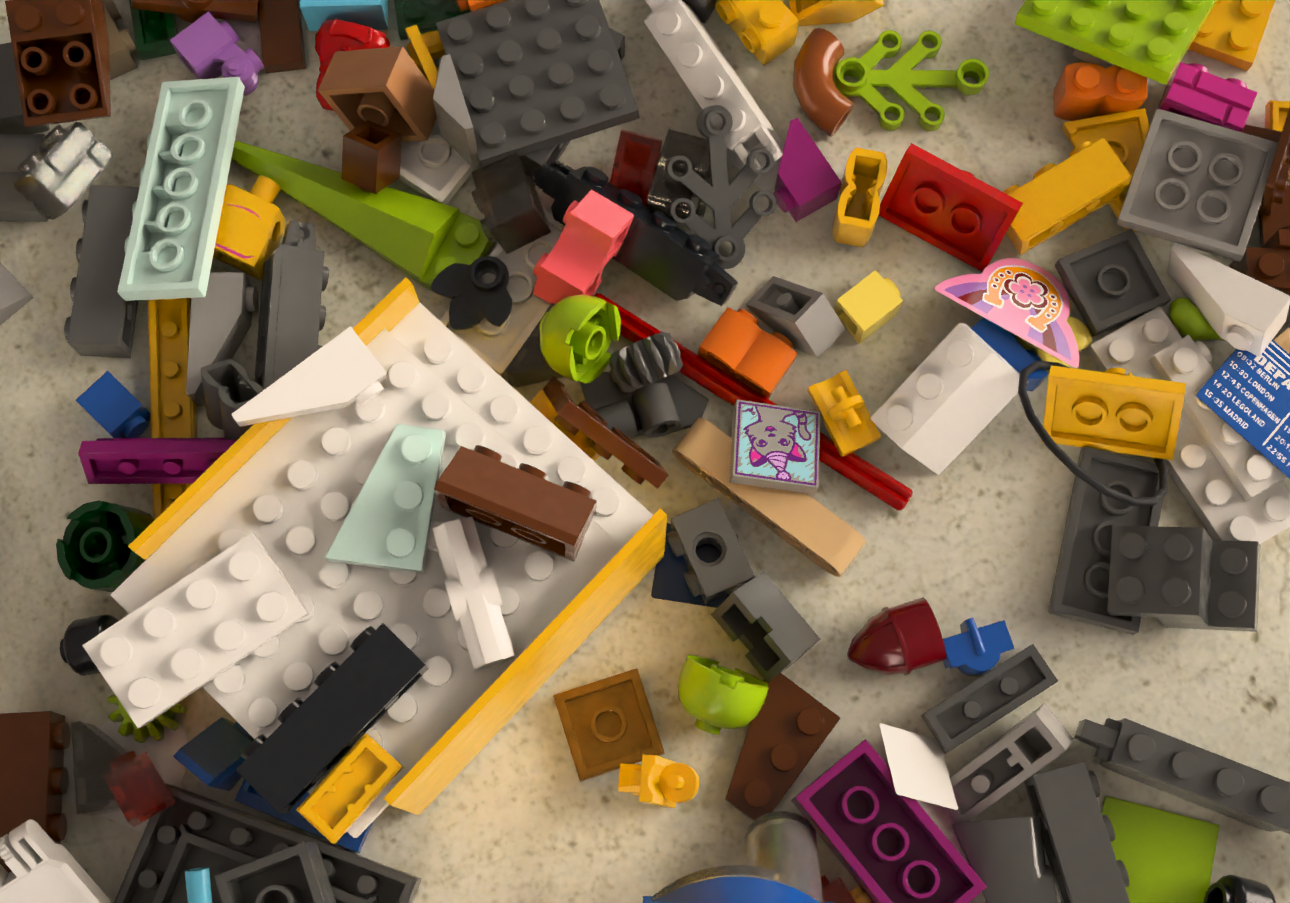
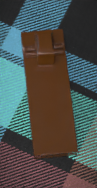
M258 0L262 59L266 73L306 69L300 0Z

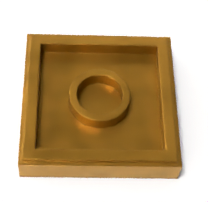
M637 668L553 695L580 782L618 770L621 763L636 764L642 762V754L657 756L665 754Z

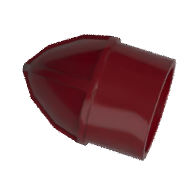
M922 597L892 608L885 607L880 613L870 618L852 639L847 657L850 661L865 669L886 675L904 674L906 676L913 670L944 661L946 659V651L936 617L927 600Z

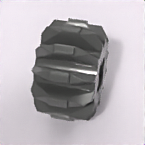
M661 332L613 352L609 358L610 373L620 391L630 393L679 372L683 366L680 358L681 353L670 333Z

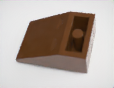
M5 1L25 127L111 117L109 38L103 1Z

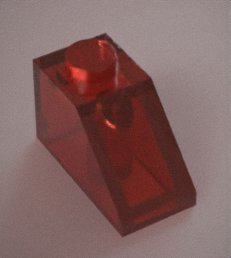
M133 750L122 755L109 764L112 771L103 776L127 822L133 828L175 803L147 752L137 756Z

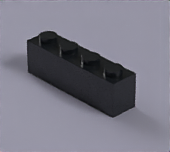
M384 623L376 630L372 626L366 628L350 645L354 652L341 665L335 661L325 668L314 681L318 688L305 701L297 698L290 703L278 717L282 724L268 738L264 734L258 736L241 753V757L245 761L236 771L278 813L287 814L316 785V782L429 669Z

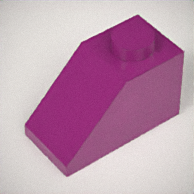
M793 119L790 121L773 195L779 208L784 213L789 211L795 222H798L836 200L842 182L799 119Z

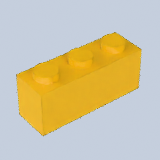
M1104 137L1093 144L1089 141L1080 144L1070 152L1068 159L1056 166L1054 163L1047 164L1034 174L1033 180L1021 187L1016 184L1003 191V193L1023 203L1006 233L1020 255H1023L1128 192L1132 176Z

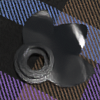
M493 256L480 257L471 265L452 264L440 272L431 284L433 292L452 299L449 308V320L454 330L473 328L484 318L491 324L500 327L508 319L512 310V298L506 289L509 283L508 269L503 261ZM492 273L496 276V279L490 284H485L481 281L484 274Z

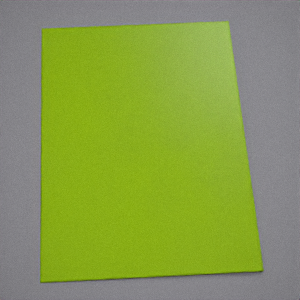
M1105 795L1102 815L1108 816L1114 829L1115 840L1111 844L1116 860L1123 862L1128 873L1129 887H1126L1130 903H1204L1206 892L1210 886L1220 825Z

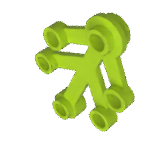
M893 30L882 32L877 43L860 59L855 57L846 58L838 62L833 71V80L837 89L845 97L861 98L879 115L878 121L880 126L888 131L897 130L901 126L904 119V110L897 103H889L874 87H888L919 115L918 122L924 130L935 131L942 125L945 112L940 105L931 103L914 87L958 88L965 95H975L984 89L989 78L987 65L981 60L974 58L961 62L957 70H913L922 60L935 57L940 50L942 39L938 33L930 30L922 32L918 37L917 43L888 70L872 69L883 58H893L899 53L902 38ZM892 41L895 47L887 48L882 42ZM930 41L935 47L926 48L922 42ZM852 76L857 82H847L844 80V77ZM971 77L976 81V84H970L964 78ZM894 113L898 119L890 121L885 117V114ZM933 113L938 117V120L929 121L925 114Z

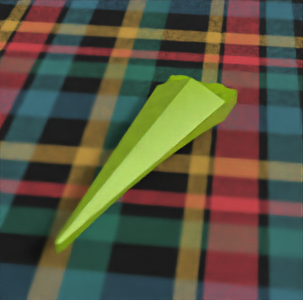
M237 140L234 142L231 158L233 161L257 176L263 175L275 181L281 187L282 192L315 212L429 290H431L433 280L446 267L455 263L471 265L476 259L487 256L499 235L496 227L461 213L459 208L390 187H385L376 194L363 191L358 186L342 180L341 172Z

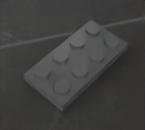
M1086 446L1080 450L1078 466L1107 487L1133 498L1152 497L1159 490V471L1156 464ZM1075 475L1048 613L1132 635L1138 633L1141 621L1140 616L1110 615L1107 612L1112 526L1158 527L1163 498L1155 506H1131L1103 495Z

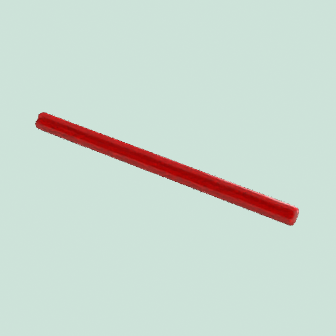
M601 293L594 295L618 308L621 317L620 335L635 343L661 333V331ZM673 339L680 350V358L683 363L679 372L732 406H734L737 399L777 405ZM820 432V462L896 510L901 511L905 508L913 494L910 488L853 452L841 457L833 440Z

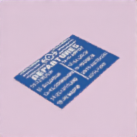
M1273 340L1260 357L1248 351L1235 349L1195 396L1290 479V355Z

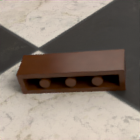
M52 711L0 714V838L6 834L9 835L10 831L31 819L41 826L54 843L61 844V841L65 839L67 819L66 815L62 813V795L67 793L69 774L67 768L64 767V749L69 747L71 738L70 726L68 722H65V715ZM0 856V864L8 873H10L12 870L5 864L4 859H1Z

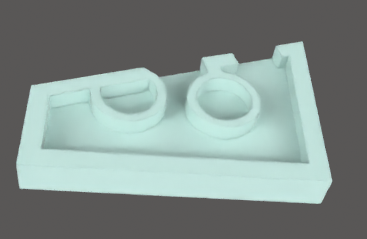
M396 424L325 556L327 561L423 574L436 498L434 488L439 479L446 436L444 430Z

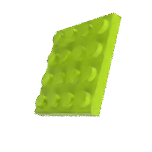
M1026 0L1017 12L1015 25L1166 85L1218 0Z

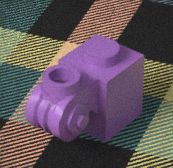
M207 12L170 40L180 60L197 79L217 78L221 74L224 78L239 77L245 86L243 96L251 94L257 88L259 82L257 74L264 68V65L251 48H247L245 51L239 48L236 43L240 39L225 20L219 24Z

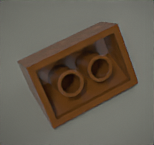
M476 445L473 451L461 446L438 479L434 488L441 508L465 518L473 517V520L477 523L514 536L521 541L574 562L596 511L597 500L589 498L591 492L572 482L565 481L562 487L545 480L547 475L545 472L528 464L520 463L519 467L515 468L500 462L502 456L489 448Z

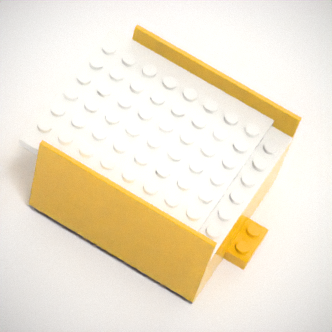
M406 277L353 328L387 372L385 379L380 382L384 390L363 406L354 401L344 408L253 424L128 545L134 553L145 561L111 594L130 614L250 533H254L309 614L202 686L254 739L261 734L268 738L282 724L278 720L282 711L297 698L305 701L318 688L314 681L320 673L335 661L341 665L354 652L350 647L352 642L369 626L376 630L384 623L429 668L388 709V712L366 732L404 768L347 830L353 838H358L388 805L420 815L660 562L665 552L667 514L661 508L654 515L650 513L595 463L600 455L588 445L591 440L580 430L576 435H573L556 422L554 418L558 414L543 389L528 402L419 302L412 282ZM396 424L445 431L446 436L439 478L461 446L474 451L475 446L480 445L499 453L502 456L500 462L518 468L520 463L531 465L547 474L545 480L562 487L565 481L578 484L591 492L589 498L597 500L595 514L574 562L474 521L487 566L491 565L504 606L500 609L514 648L515 658L489 668L475 670L460 620L456 621L444 583V579H447L443 562L440 559L433 528L445 522L465 517L441 508L437 495L423 574L332 562L325 559L329 548ZM342 758L316 782V785L308 792L309 794L312 793Z

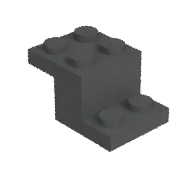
M1112 526L1107 612L1110 615L1156 617L1166 628L1257 632L1261 545L1258 541L1212 540L1203 527Z

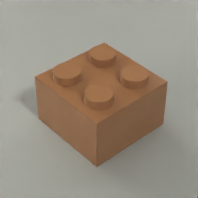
M403 46L335 52L318 89L319 93L350 131L369 120L402 134V142L428 141L437 119L433 102L434 89Z

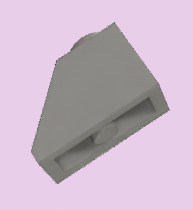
M775 276L746 303L749 310L774 332L786 336L793 343L794 349L817 358L827 351L846 329L823 293Z

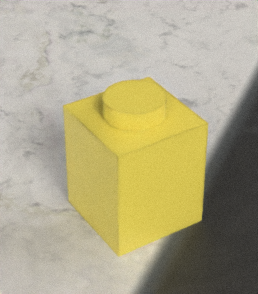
M875 270L838 298L834 311L846 330L860 344L897 315L903 300L900 298L901 294L897 286L889 278L883 279Z

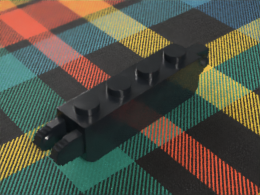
M553 161L550 165L540 166V169L534 171L533 182L536 183L535 186H538V189H542V192L554 199L551 206L553 218L563 226L566 225L563 223V217L570 204L575 200L580 202L591 190L634 214L626 238L617 256L612 258L674 300L688 299L692 295L697 294L722 306L731 297L738 282L716 263L720 255L711 250L712 246L707 240L695 234L688 235L676 227L677 222L669 215L652 211L642 204L643 200L634 192L627 189L620 190L608 182V176L601 170L585 166L574 170L568 165L564 166V163H560V161Z

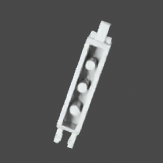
M646 0L652 12L646 16L645 24L702 110L708 106L720 105L730 112L733 124L731 131L725 136L728 149L737 153L744 164H746L747 156L751 152L750 149L759 142L762 143L764 149L772 153L775 161L783 156L782 150L771 135L774 132L772 125L692 8L682 0ZM714 114L710 122L717 131L723 126V119L720 115ZM755 156V167L757 169H762L760 161Z

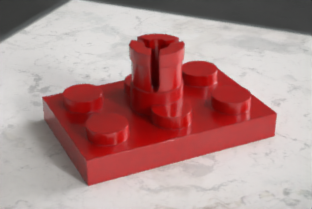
M911 143L880 203L878 216L983 272L990 263L1023 203L975 178L970 172L961 170Z

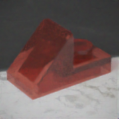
M621 130L610 183L620 190L627 189L641 197L643 200L642 204L646 207L649 204L654 178L659 172L662 140L626 130Z

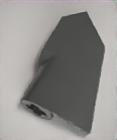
M602 372L591 383L584 384L580 382L586 403L594 408L607 422L606 427L611 430L614 426L629 438L642 434L649 438H655L690 428L697 418H702L709 401L707 397L674 375H670L630 393L620 391L617 383H614L610 372Z
M1040 816L956 822L952 825L969 865L987 886L982 891L986 903H1058L1053 872L1045 862Z

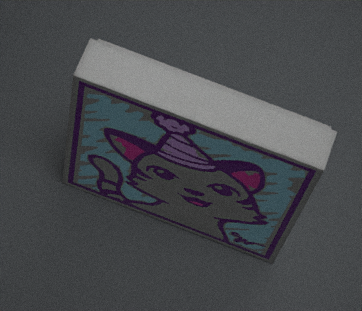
M737 399L733 407L729 483L815 495L819 486L820 411Z

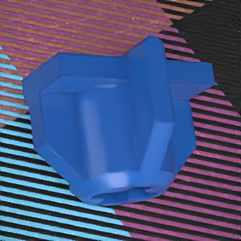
M969 618L960 624V634L943 639L946 651V659L943 663L945 669L957 667L960 672L968 676H979L993 668L998 663L1001 653L1015 649L1005 620L977 628L974 618Z

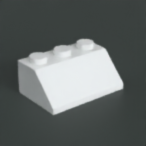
M959 323L870 419L901 449L937 475H940L1018 394L1020 373L965 323Z

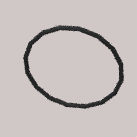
M1035 361L1021 370L1018 394L1027 419L1047 448L1073 474L1103 495L1131 506H1155L1167 494L1168 471L1163 459L1153 458L1159 471V490L1152 497L1133 498L1107 487L1081 469L1052 440L1035 415L1026 391L1028 375L1035 370H1050L1051 365L1067 366L1058 362Z

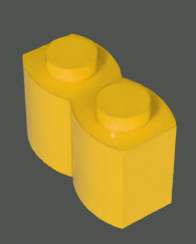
M856 147L849 155L841 181L840 199L832 225L835 242L863 248L870 240L879 215V196L887 174L888 165L885 153Z

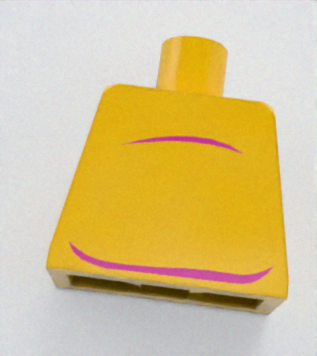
M259 175L250 192L232 184L226 185L213 258L261 281L263 264L269 259L272 252L277 249L286 227V220L282 212L276 205L272 204L281 190V187L275 181L266 176Z

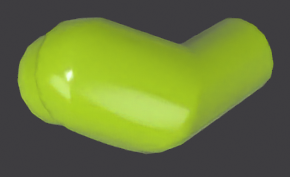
M1182 297L1175 299L1169 307L1170 319L1184 337L1189 335L1192 340H1224L1219 337L1197 307L1192 304L1191 300Z

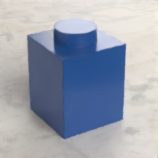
M106 371L76 399L113 438H138L147 429L148 422L151 420V413L109 371Z

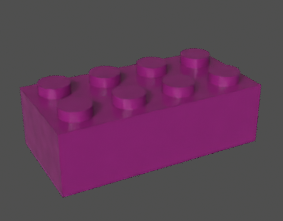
M866 739L855 746L791 800L873 903H969L987 887L915 799L896 794L890 768Z

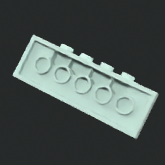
M239 77L162 82L152 132L147 137L148 151L145 165L140 170L138 198L132 207L133 221L130 235L125 240V258L117 291L125 301L202 298L206 296L245 89Z

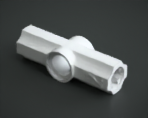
M473 517L454 519L433 528L436 546L447 579H444L447 594L456 621L460 620L474 669L489 668L515 658L509 631L500 609L504 606L491 565L487 566Z

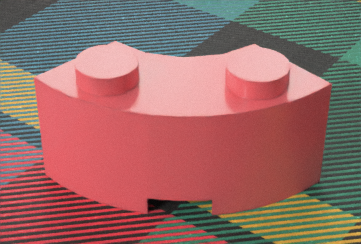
M593 190L580 202L573 201L564 214L563 223L566 225L558 241L549 254L544 253L540 257L534 268L533 274L537 276L533 294L552 306L568 296L584 294L593 296L603 281L600 279L603 268L613 256H617L629 231L634 214Z

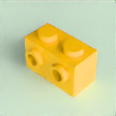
M716 0L715 9L720 18L733 29L746 49L753 53L763 66L795 45L799 20L782 0Z

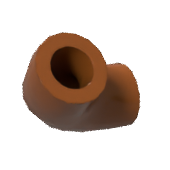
M815 28L805 39L794 61L793 87L803 112L820 130L832 137L845 122L855 103L837 89L833 80L834 68L844 55L842 43L831 32Z

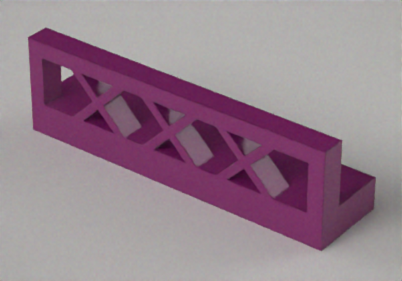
M97 438L96 441H82L78 454L88 484H192L237 440H225V438Z

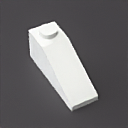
M1177 242L1171 247L1168 274L1197 307L1206 321L1220 338L1228 341L1234 348L1248 351L1260 357L1286 322L1290 306V296Z
M350 326L231 415L239 427L344 408L354 401L363 406L384 390L380 382L385 379L387 372Z

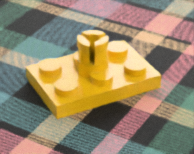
M1051 365L1043 427L1056 444L1082 448L1086 446L1103 451L1173 461L1186 383L1136 377L1131 372L1125 375L1126 369L1120 367L1098 372Z

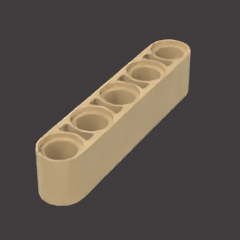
M700 417L697 418L673 448V455L684 466L822 569L835 577H841L865 546L866 540L864 537L807 493L729 483L732 438L709 421Z

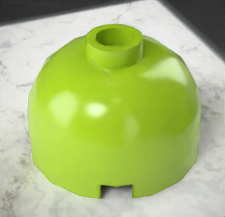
M586 294L568 296L559 301L543 316L540 322V349L544 360L550 368L569 380L580 381L584 384L591 383L602 374L610 363L609 358L611 354L607 350L611 339L619 340L621 317L618 308L601 298Z
M689 654L681 668L677 688L682 706L686 712L696 718L694 726L705 732L719 735L721 728L736 730L750 723L758 715L765 702L769 689L768 684L738 668H735V671L719 666V661Z

